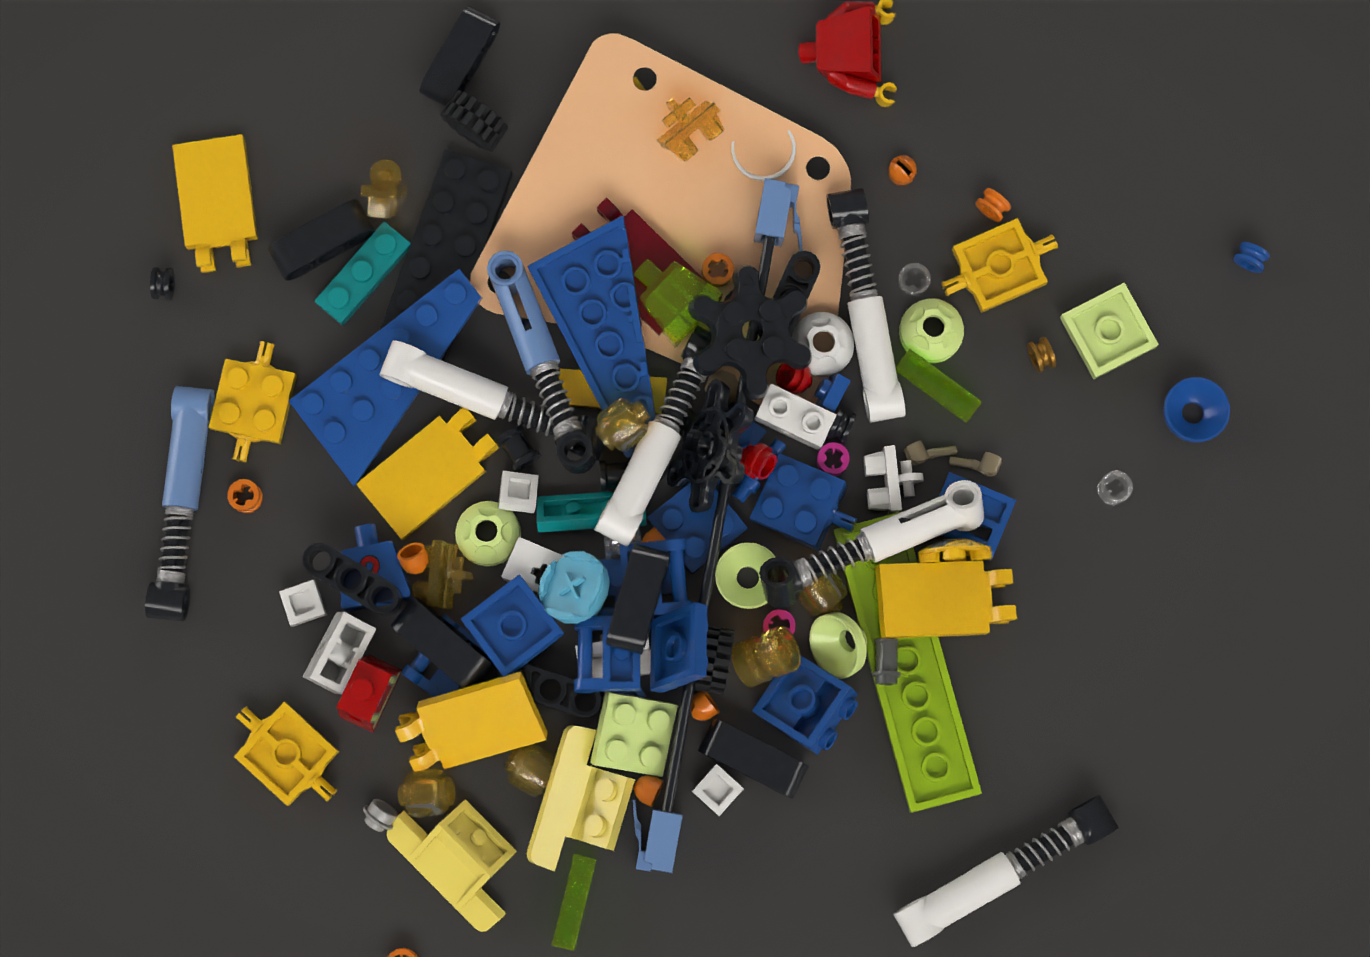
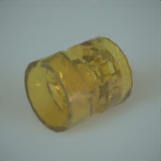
M778 626L761 633V638L753 636L737 642L732 648V662L740 680L748 687H755L771 681L773 677H781L797 671L801 663L798 644L792 633L783 626Z

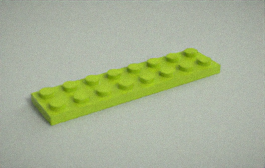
M901 512L856 523V525H853L854 530L852 532L843 528L833 529L836 546L839 542L843 545L846 544L848 538L854 541L855 536L860 534L862 528ZM913 547L875 563L872 560L864 561V564L858 561L855 562V567H852V565L845 567L844 575L856 619L867 637V659L871 673L875 671V639L881 638L875 566L879 564L918 563ZM939 637L894 638L898 639L897 672L901 673V677L897 678L896 685L875 684L909 812L912 813L982 794Z

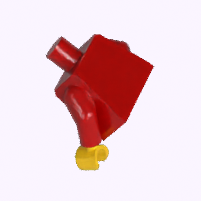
M880 0L878 5H875L872 1L844 2L831 12L826 19L817 22L816 41L799 44L798 51L801 63H816L817 70L828 80L829 84L848 94L867 99L875 97L876 102L880 106H891L895 101L886 99L883 96V90L895 92L897 90L896 85L885 83L878 87L876 82H881V24H890L896 16L895 13L888 14L882 9H890L894 2L892 0Z

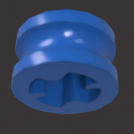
M1242 242L1239 246L1241 253L1235 254L1233 261L1247 271L1262 273L1265 268L1262 263L1269 260L1270 254L1256 244Z

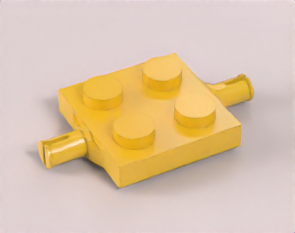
M1018 218L952 247L951 250L959 264L960 275L945 282L943 281L941 283L943 290L946 289L945 294L949 296L952 293L967 288L974 296L981 313L1047 284L1048 281L1040 266L1039 255L1057 249V241H1054L1055 237L1051 234L1033 243L1025 234Z
M260 341L256 362H240L225 359L208 428L228 433L237 439L232 460L247 463L251 442L266 441L281 444L290 408L289 400L293 396L297 375L293 372L278 370L270 365L275 345L269 342Z
M283 702L271 716L262 721L247 706L241 711L249 719L242 713L237 714L236 719L240 720L251 733L246 744L234 757L286 806H290L303 791L311 787L326 802L332 798L331 795L337 792V789L328 783L322 775L326 766L340 751L287 702Z

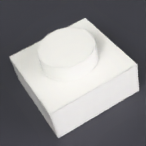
M503 471L498 509L534 513L539 475Z
M315 580L279 591L290 626L294 627L327 615Z
M716 764L692 792L720 816L744 788Z

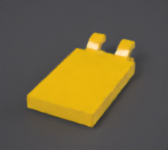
M240 134L172 145L184 242L188 250L195 249L196 266L200 267L202 273L216 271L213 248L231 246L232 261L236 262L237 268L251 266L248 241L258 239L244 136Z
M461 408L448 423L439 415L356 483L402 540L407 538L485 474L486 471L480 463L499 449L488 433L474 446L463 436L462 432L477 421L468 409Z
M983 561L897 563L875 566L881 638L986 635L990 633L989 624H1007L1009 621L1017 620L1016 605L993 607L991 588H1004L1008 584H1013L1012 569L984 571Z
M521 671L418 701L417 712L400 715L399 721L401 725L395 728L400 743L411 740L420 733H422L426 743L413 746L415 756L410 757L409 762L414 773L431 767L437 761H441L443 768L447 769L542 742L547 739L548 734Z

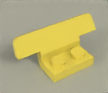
M569 725L563 731L527 850V858L533 864L555 871L565 837L612 851L615 849L635 779L587 765L597 730Z
M466 799L447 815L429 835L405 811L397 816L392 823L393 828L387 830L388 841L476 930L481 932L489 930L507 914L482 887L517 851Z

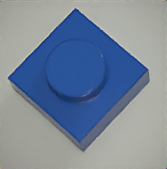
M840 374L829 376L828 379L823 378L814 393V396L818 398L815 405L832 413L835 412L851 380Z

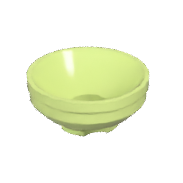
M928 298L911 305L904 313L899 325V338L903 348L911 357L924 363H939L952 357L962 344L964 336V325L960 314L951 304L940 299ZM929 317L939 318L944 324V331L937 337L929 336L923 329V322Z
M482 501L473 504L462 513L457 522L455 535L459 550L470 562L480 566H497L509 560L518 537H521V527L517 517L511 510L498 509L499 502ZM483 521H491L497 526L496 537L488 542L481 541L476 536V528Z
M749 542L740 543L728 549L721 556L716 566L715 579L719 593L727 602L738 608L754 609L767 604L759 571L764 562L775 557L774 554L762 545ZM746 567L754 569L759 576L757 585L750 589L741 587L737 582L738 572Z
M840 612L822 615L814 621L810 630L809 642L813 657L819 667L838 679H844L857 673L864 665L867 655V637L864 630H861L860 626L853 619ZM846 631L851 633L856 645L855 649L848 645L845 638Z

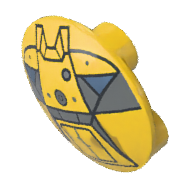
M969 539L941 540L918 551V563L940 562V557H943L945 562L967 561L966 556H970V560L992 559L991 547Z

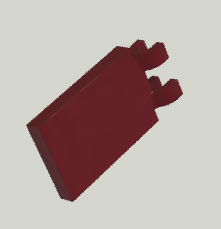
M607 197L597 206V212L608 223L624 216ZM632 209L624 218L640 318L660 336L688 307L690 300L694 296L701 294L709 286V283ZM581 223L571 234L573 235L572 238L577 240L591 232Z

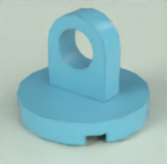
M570 551L563 554V558L557 562L554 560L547 566L540 579L538 594L540 601L546 608L544 610L552 618L564 624H577L592 616H597L608 596L610 580L607 569L595 556L584 551Z

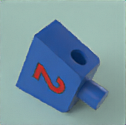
M376 524L354 527L357 547L341 550V553L391 582L400 590L403 601L411 600L414 594L407 574L397 558L398 550L395 543L392 541L379 543ZM359 571L349 572L344 579L345 587L347 589L357 588L362 581L361 573ZM389 589L379 591L375 598L376 605L391 604L393 593ZM341 593V607L344 611L351 612L367 609L365 606Z

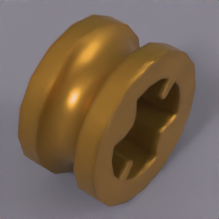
M1046 337L1040 338L1038 344H1034V342L1027 343V351L1031 363L1038 373L1043 372L1045 366L1050 368L1056 367L1055 355Z

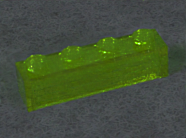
M911 349L907 351L896 366L897 373L965 423L969 421L982 403V401Z
M579 854L573 855L565 894L551 946L574 951L597 861L595 858Z

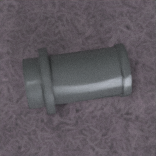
M875 639V671L872 672V677H875V684L896 685L897 678L901 677V673L897 672L898 639Z

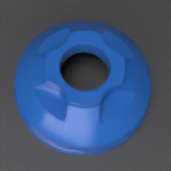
M1202 377L1187 378L1175 384L1168 392L1163 405V417L1169 430L1181 440L1191 443H1202L1218 436L1226 427L1230 416V404L1223 389L1213 381ZM1186 404H1195L1200 407L1202 411L1200 422L1192 424L1184 420L1182 409Z

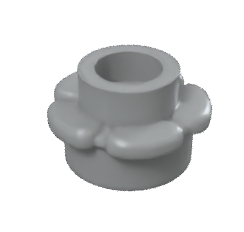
M373 799L369 806L366 805L363 808V812L366 814L364 821L369 827L378 832L393 828L392 823L397 818L398 813L391 805L380 799Z

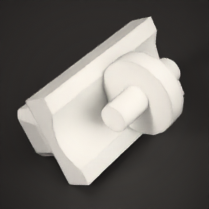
M895 445L884 446L881 452L863 457L865 477L884 475L885 488L867 489L868 509L877 511L888 510V515L902 511L899 485H903L904 497H914V484L924 481L923 473H912L911 460L900 462L902 474L898 475Z

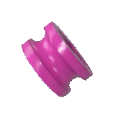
M835 442L827 443L818 452L817 467L825 473L839 476L847 469L850 457L849 452L843 445ZM831 451L833 455L837 451L841 454L839 460L841 466L835 469L834 465L828 468L824 464L827 460L826 452Z
M778 609L767 614L762 628L767 639L774 643H783L792 637L796 624L789 612ZM778 616L780 621L787 620L789 628L786 627L785 631L788 633L784 636H780L778 632L771 633L768 625H773V622L770 621L772 618Z

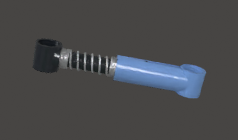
M500 251L489 260L487 266L488 275L526 374L533 376L532 378L537 381L536 388L541 390L539 397L544 398L543 406L548 408L546 415L551 416L549 423L555 426L553 433L556 438L557 456L563 467L570 473H586L595 464L596 451L586 431L582 429L580 421L577 420L578 417L573 415L572 411L575 408L570 407L569 402L571 399L566 397L568 390L563 389L562 384L564 381L559 378L561 373L558 371L560 358L527 272L518 255L511 251ZM513 267L516 269L513 277L509 279L499 278V274L504 268ZM519 293L528 319L523 321L513 298V295ZM580 445L586 448L585 454L581 459L574 461L567 458L568 451L573 446Z
M176 386L173 391L171 400L173 423L162 507L166 508L165 514L168 515L164 519L167 526L162 529L166 534L161 539L164 542V547L160 548L163 556L159 558L162 564L161 567L157 568V580L150 582L146 593L145 613L147 618L185 621L188 615L190 588L188 585H184L186 574L183 573V569L187 568L184 565V559L188 558L185 556V549L189 548L186 546L187 539H190V536H187L188 529H191L189 520L193 519V511H198L208 427L215 402L213 389Z

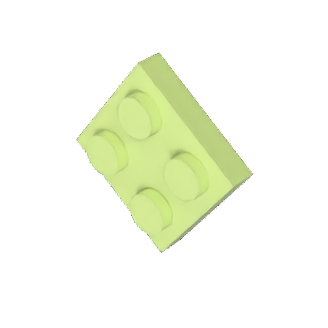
M1125 282L1059 317L1093 380L1159 345Z
M605 692L590 763L595 766L663 777L678 705L616 692Z

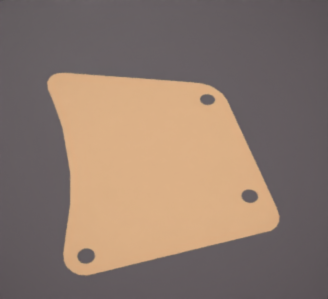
M606 34L592 42L472 270L470 282L483 298L479 305L488 311L504 315L496 293H493L488 287L489 275L487 266L494 254L500 251H511L519 256L525 267L545 322L556 323L527 266L574 242L575 240L572 238L573 235L571 233L581 223L590 232L608 224L597 212V206L606 197L624 216L633 209L701 277H703L702 264L704 260L714 253L727 255L733 262L734 271L744 264L751 265L758 271L763 243L753 241L764 181L751 179L737 168L733 161L731 144L732 141H735L734 152L736 158L746 171L758 176H769L782 170L790 160L792 154V142L788 130H790L796 144L794 161L782 176L773 180L799 185L796 212L800 219L803 251H809L816 255L821 266L817 280L809 295L807 308L801 314L798 322L805 316L815 312H828L838 316L844 265L842 254L845 250L840 246L843 240L839 239V231L832 229L826 196L830 193L851 190L849 168L837 148L823 137L621 34ZM647 67L655 72L657 81L652 89L643 91L635 87L633 75L639 68ZM813 157H823L830 164V171L826 178L815 180L808 175L806 166ZM790 207L782 247L774 246L765 293V296L773 298L789 260L794 254L799 252L797 235L793 232V208ZM798 261L793 266L794 272L801 278H807L812 275V267L805 261ZM720 262L718 265L711 263L708 268L712 269L709 275L714 279L718 275L724 278L728 273L724 272V268L727 266L723 262ZM506 267L502 271L508 273L510 277H513V275L516 272V269L513 267ZM731 279L729 283L721 287L709 285L701 294L708 295L716 301H724L725 297L734 288L733 280ZM519 293L514 294L513 298L521 318L528 319ZM688 307L660 336L641 320L645 348L681 364L684 361L681 354L695 327L699 325L710 331L706 324L691 317ZM749 321L746 322L742 327V333L745 338L747 336ZM819 332L813 337V345L817 351L826 353L833 349L834 339L828 332ZM775 363L769 368L767 372L769 386L773 384L779 387L775 377L781 363ZM724 366L716 371L724 370L735 374L739 381L740 373L734 367ZM812 376V386L804 392L796 394V396L815 404L818 398L814 396V393L822 379H828L829 376ZM764 397L761 398V399L752 400V401H754L755 403L761 405V403H762Z

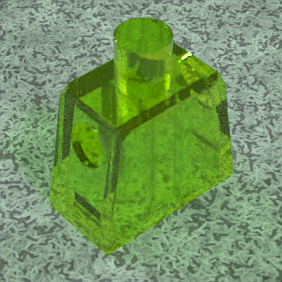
M647 259L634 273L647 287L646 291L639 297L640 303L674 348L700 323V321L693 319L689 314L688 305L690 300L699 294L708 295L716 301H721L723 294L718 289L675 261L662 272L653 262Z

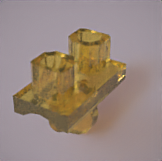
M689 97L679 105L671 98L666 102L671 112L662 119V122L667 128L677 120L679 122L656 141L662 149L671 151L681 161L686 162L698 152V148L689 138L693 132L699 129L706 140L711 141L725 130L717 116L720 109L714 102L709 103L705 100L687 115L686 113L696 106L692 99Z
M383 159L377 161L370 170L371 183L361 186V196L369 197L367 216L379 218L396 216L398 199L404 198L407 195V186H398L402 177L401 169L392 160Z
M432 540V545L425 546L429 558L426 568H430L429 581L416 580L413 585L412 597L420 598L428 606L452 610L453 595L461 594L462 581H472L473 573L463 571L464 558L457 557L458 545L446 543L443 540Z

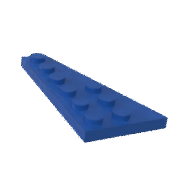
M621 216L527 267L618 442L619 438L623 437L625 442L637 435L640 429L645 430L649 421L655 420L656 412L625 218ZM633 422H636L637 424L634 425V426H633L627 433H625L624 436H623V434H622L621 431H623L625 428H627V427H628L629 425H631ZM640 438L638 440L634 439L635 445L624 452L626 458L633 455Z
M460 269L289 400L290 404L354 487L362 479L363 474L382 449L381 447L393 429L397 427L421 391L393 383L379 375L392 341L395 340L409 344L424 351L426 355L442 360L446 350L483 299Z

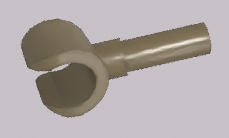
M922 440L908 445L904 449L907 460H911V464L915 466L935 457L957 454L956 446L932 448L926 451Z
M990 452L984 453L981 462L974 459L950 457L949 465L972 468L988 477L995 476L1002 464L1001 457Z

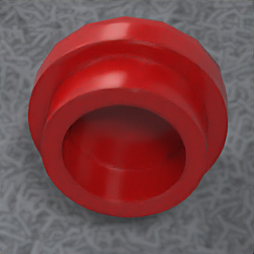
M781 363L776 372L775 379L777 385L794 395L802 393L812 386L813 379L809 367L796 370L787 364Z
M764 443L742 448L741 463L745 466V474L752 479L758 478L763 480L767 478L777 463V456L773 454L772 448Z

